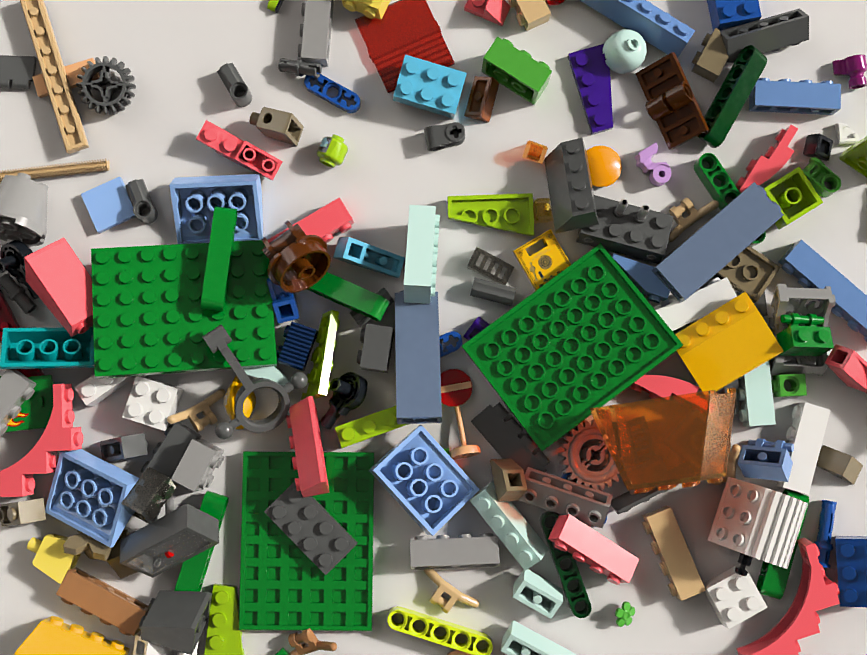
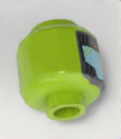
M335 134L332 137H324L317 150V156L320 158L319 162L331 168L341 165L348 151L347 145L343 143L344 139Z

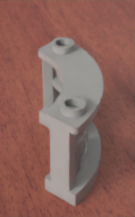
M777 284L771 306L774 307L773 318H769L768 327L777 339L776 334L783 331V326H788L787 323H781L780 321L781 315H785L788 311L790 313H798L799 315L801 313L805 316L807 314L823 316L824 324L816 326L828 327L830 312L835 306L836 301L831 287L825 286L824 289L788 288L786 284ZM792 299H801V300H800V302H797V301H794V300H792ZM808 299L820 300L817 308H814L816 301L809 302L806 307L804 305ZM827 352L819 357H815L816 365L802 364L800 356L779 354L769 360L770 374L803 373L823 376L826 368H829L825 364L828 358ZM804 356L805 359L811 361L809 356ZM794 358H795L796 363H797V364H784V362H787V361L792 360V359H794Z

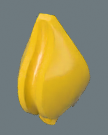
M237 376L234 377L224 395V407L231 420L236 417V394L243 386ZM254 391L247 396L243 404V413L247 418H250L256 405ZM240 425L236 429H244V427Z

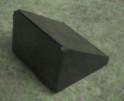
M820 133L808 135L803 154L808 157L829 161L833 140Z

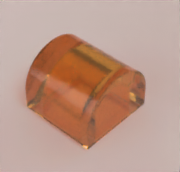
M529 140L522 158L542 164L548 148Z

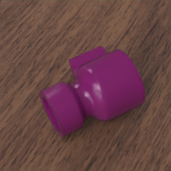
M853 55L832 62L834 75L850 76L848 81L849 89H859L867 86V80L864 76V73L867 71L866 55Z

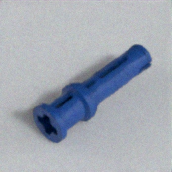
M822 500L818 535L814 543L820 552V556H818L819 563L824 568L830 569V551L833 550L831 536L837 502Z

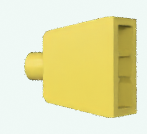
M52 533L45 535L43 541L32 537L27 545V549L36 553L32 562L33 566L61 584L68 570L75 568L81 553L78 555L64 553L63 545L68 538L66 536Z

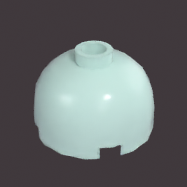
M622 29L613 33L603 46V54L605 53L607 66L619 74L635 71L643 63L647 53L643 37L638 32L630 29Z

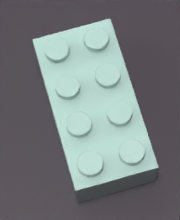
M409 205L404 273V303L430 304L431 296L435 297L440 215H436V206Z

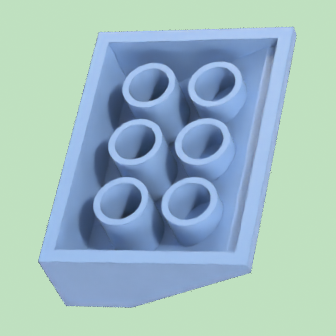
M260 174L177 177L169 184L178 244L210 242L215 206L237 209L234 241H252L264 238Z
M422 425L414 429L369 469L371 474L427 535L431 536L480 490Z
M83 449L60 451L45 513L111 548L114 547L139 504L145 481Z

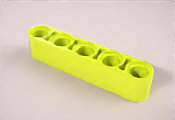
M400 606L393 607L389 612L388 625L396 631L472 655H490L493 650L491 638L483 632ZM400 613L403 615L404 620L401 623H395L392 620V615ZM416 620H422L425 623V627L417 630L413 627V623ZM439 626L446 629L445 635L441 637L434 633L435 628ZM463 633L467 636V640L464 643H458L455 640L456 635ZM485 640L488 642V647L480 650L476 647L477 642Z

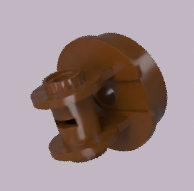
M287 220L285 224L289 229L269 243L265 237L261 239L266 246L262 251L270 260L267 273L271 282L281 286L286 292L295 293L306 290L316 284L328 271L331 258L327 252V244L320 236L306 235L298 223L292 226Z

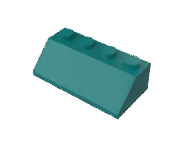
M64 327L3 328L0 369L94 367L93 327H89L85 333L77 334L73 337L70 336Z

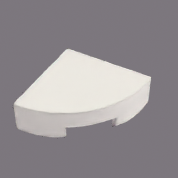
M835 124L836 145H852L860 141L858 134L848 127L847 124Z

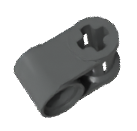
M458 122L433 125L424 129L428 151L458 146L465 140L464 126ZM457 130L458 138H454L453 131Z

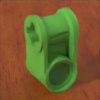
M816 157L810 158L809 164L802 170L817 194L821 197H829L841 187V179ZM824 182L830 183L832 189L826 188Z

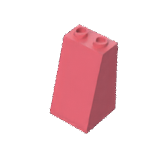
M65 238L25 256V276L29 286L71 337L85 333L89 327L93 326L92 278Z

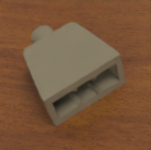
M263 107L261 113L252 112L249 120L250 124L255 125L265 136L294 146L298 145L304 128L292 113Z

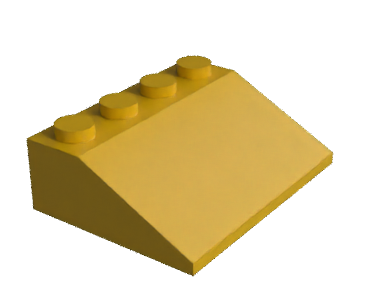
M746 292L675 334L683 344L677 352L706 397L784 352Z
M51 616L38 624L14 655H128L130 648L125 647V644L121 641L107 640L101 633H89L84 631V627L80 625H69L64 623L62 618Z

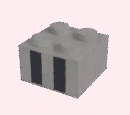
M192 439L171 480L194 492L203 490L205 487L208 488L214 479L212 475L214 469L219 468L224 460V456H222L224 450L203 439Z

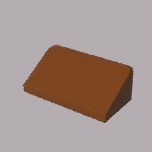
M474 77L465 117L484 122L490 121L499 87L497 80L493 77Z

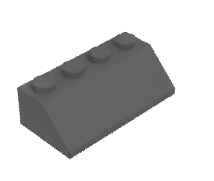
M583 138L561 142L544 159L556 234L599 224L587 151Z

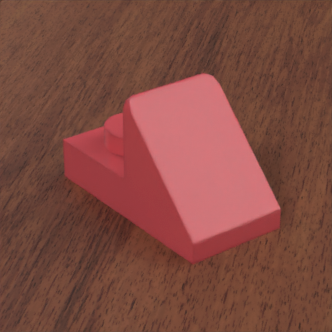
M468 0L464 11L503 26L511 7L505 0Z

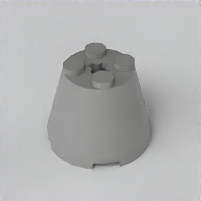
M18 173L17 176H4L0 182L1 240H19L26 246H39L44 243L47 233V185L31 180V176L25 173Z

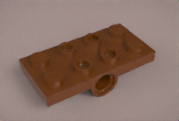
M674 52L635 73L647 99L645 103L646 110L649 116L657 122L669 150L709 131Z

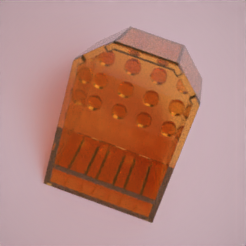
M728 388L726 394L716 393V390L590 408L591 414L627 490L634 489V494L646 493L655 489V487H658V491L670 490L682 483V488L697 486L703 480H707L708 483L722 482L723 477H726L728 474L737 401L736 388Z

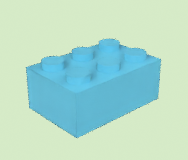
M405 54L393 101L454 119L467 73Z

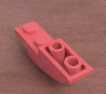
M207 120L196 138L197 141L212 148L218 154L272 181L283 161L251 143L237 138Z
M790 125L785 130L782 128L775 137V140H777L775 146H770L764 156L761 155L758 159L750 161L746 167L748 173L745 178L741 177L735 185L740 193L754 182L757 185H762L786 164L795 152L787 146L798 128Z
M644 375L629 386L637 392L641 393L643 390L649 393L648 397L657 402H661V400L668 401L672 395V400L682 405L687 403L692 406V410L698 409L702 414L704 412L712 413L715 407L711 402L696 395L699 389L698 386L673 377Z

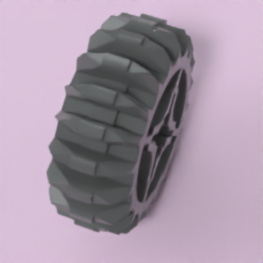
M107 56L103 57L102 62L96 57V64L87 61L90 68L81 67L85 74L84 76L78 74L77 77L82 82L76 83L77 87L83 88L78 92L79 96H85L82 102L84 104L89 103L88 108L91 110L95 108L98 114L103 110L105 115H109L110 108L114 114H117L118 106L121 110H125L123 103L131 104V101L127 99L128 96L135 97V94L130 91V89H136L135 84L129 83L135 80L133 75H129L131 70L129 68L124 69L125 64L122 61L117 64L116 58H112L109 62ZM110 69L119 73L122 83L112 80ZM101 71L99 79L92 81L93 76ZM106 81H107V82L110 83L111 85L108 86V87L106 88V90H105L104 88H102V87H100V86L106 85ZM91 89L100 91L103 102H98L93 97ZM116 91H121L120 95L115 100L110 102V100H112L113 93Z

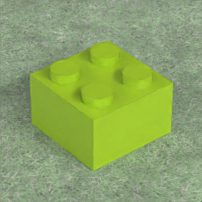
M800 166L764 188L767 197L771 201L776 202L784 214L775 222L779 230L823 203Z

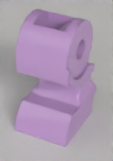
M656 142L639 152L634 158L637 162L636 166L641 168L644 174L649 173L650 182L655 186H662L671 178V169L667 162L654 163L651 161V157L658 151Z

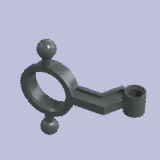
M222 324L202 336L213 353L220 350L243 385L235 397L236 417L230 422H220L216 426L215 433L220 439L230 438L233 430L240 425L249 431L258 433L267 432L279 426L289 412L290 399L288 393L294 389L305 388L308 383L307 376L302 372H296L291 376L290 382L284 386L266 378L250 380L227 346V344L232 342V339ZM260 388L275 390L278 393L279 402L276 410L269 417L262 420H252L244 415L243 404L251 392Z

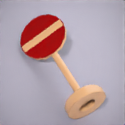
M449 369L441 373V403L455 408L461 441L460 447L451 450L450 456L452 459L472 457L481 453L478 445H467L460 406L470 399L473 384L470 377L459 369Z

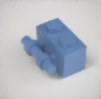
M761 438L749 440L748 445L742 446L738 465L744 477L788 482L793 465L788 452L794 451V444L786 443L784 440H777L776 442L766 441V439Z

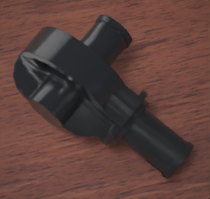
M19 240L4 244L0 250V273L8 271L12 276L16 277L19 283L25 284L33 300L39 298L26 282L24 257L33 253V251Z
M347 372L340 378H334L331 381L330 389L333 391V396L329 400L330 408L319 421L323 427L331 430L341 415L347 416L350 410L358 408L363 403L368 385L364 377L354 372Z

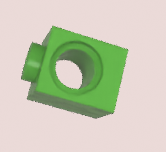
M805 374L772 376L771 384L774 397L807 395ZM785 380H788L791 384L789 391H786L784 388Z

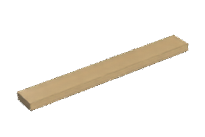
M20 0L66 152L71 154L89 148L44 0Z

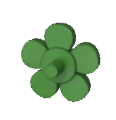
M623 602L622 609L617 608L615 611V616L618 617L616 624L619 627L624 626V624L629 626L632 623L631 616H634L635 608L629 602Z

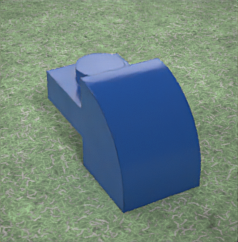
M267 278L278 324L299 319L295 293L284 291L281 286L275 285Z

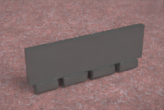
M0 55V88H11L13 85L14 89H30L31 82H34L32 76H35L36 57Z
M500 402L494 407L489 405L471 420L472 424L502 459L511 458L523 469L524 475L528 467L542 472L547 471L545 466L551 461L541 450L533 455L532 451L538 446L527 433L521 438L518 437L523 429L513 417L507 422L503 420L509 412Z

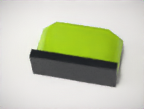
M269 0L267 9L278 14L284 0Z

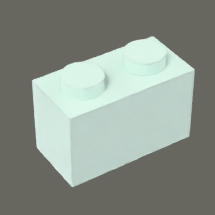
M523 569L513 585V598L552 619L563 603V589L534 572Z

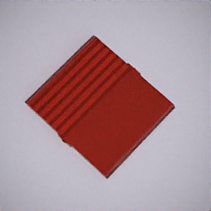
M398 0L388 5L381 20L377 18L371 19L365 15L355 19L368 49L369 58L374 63L387 93L395 91L405 54L446 67L455 64L441 34L440 26L435 21L426 0Z

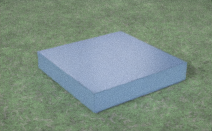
M120 176L81 194L98 233H102L136 217L133 213V205L127 189Z

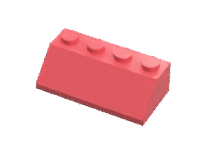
M309 396L289 408L290 415L286 416L287 426L292 428L293 434L289 436L290 447L295 449L296 455L292 457L293 468L298 470L299 478H295L297 492L301 491L303 498L330 493L317 408L313 396Z

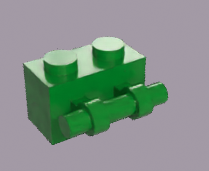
M798 313L781 315V323H787L788 327L776 334L777 341L784 351L780 355L819 357L834 348L830 327L816 326L824 324L823 316H817L816 314H807L805 316Z

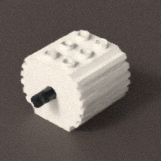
M728 477L708 541L740 552L738 559L740 567L735 568V573L741 576H747L748 571L745 568L751 565L752 558L787 569L808 503L762 486Z

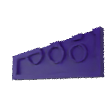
M604 44L569 53L567 56L591 135L613 128L610 68L605 62V53L603 54Z

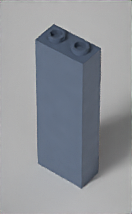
M754 182L652 269L654 274L680 303L688 299L784 215L781 212L780 206L767 197V193L762 186Z
M403 290L395 293L397 424L442 423L438 292H435V297L431 296L430 304L404 303Z

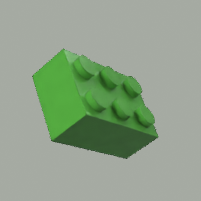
M497 37L483 57L482 73L493 77L501 85L535 105L548 85L552 70H550L546 63L534 60L527 51H520L513 47L514 45L509 40Z

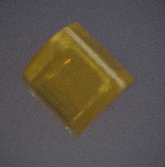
M537 198L533 202L534 224L553 221L550 198Z

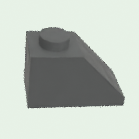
M145 433L100 441L102 460L106 462L148 455V442L145 439Z

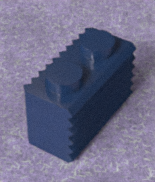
M293 321L291 325H287L283 337L286 338L284 345H280L276 353L277 358H279L278 363L305 371L318 330Z

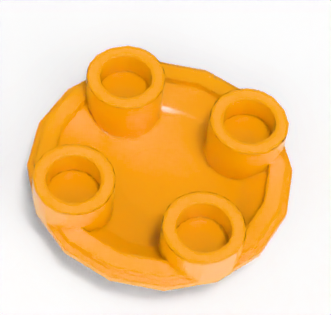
M594 146L587 150L592 185L607 187L614 184L622 170L621 159L618 154L606 146Z

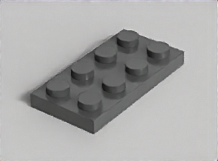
M295 481L264 511L325 575L358 544L313 496L303 498L301 491L297 492Z

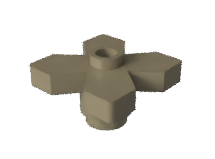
M77 530L79 534L68 537L63 545L64 553L78 555L84 552L92 560L106 561L112 552L110 547Z

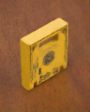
M551 229L512 251L535 291L540 288L539 285L542 284L543 286L571 265ZM542 239L546 247L529 256L525 249Z

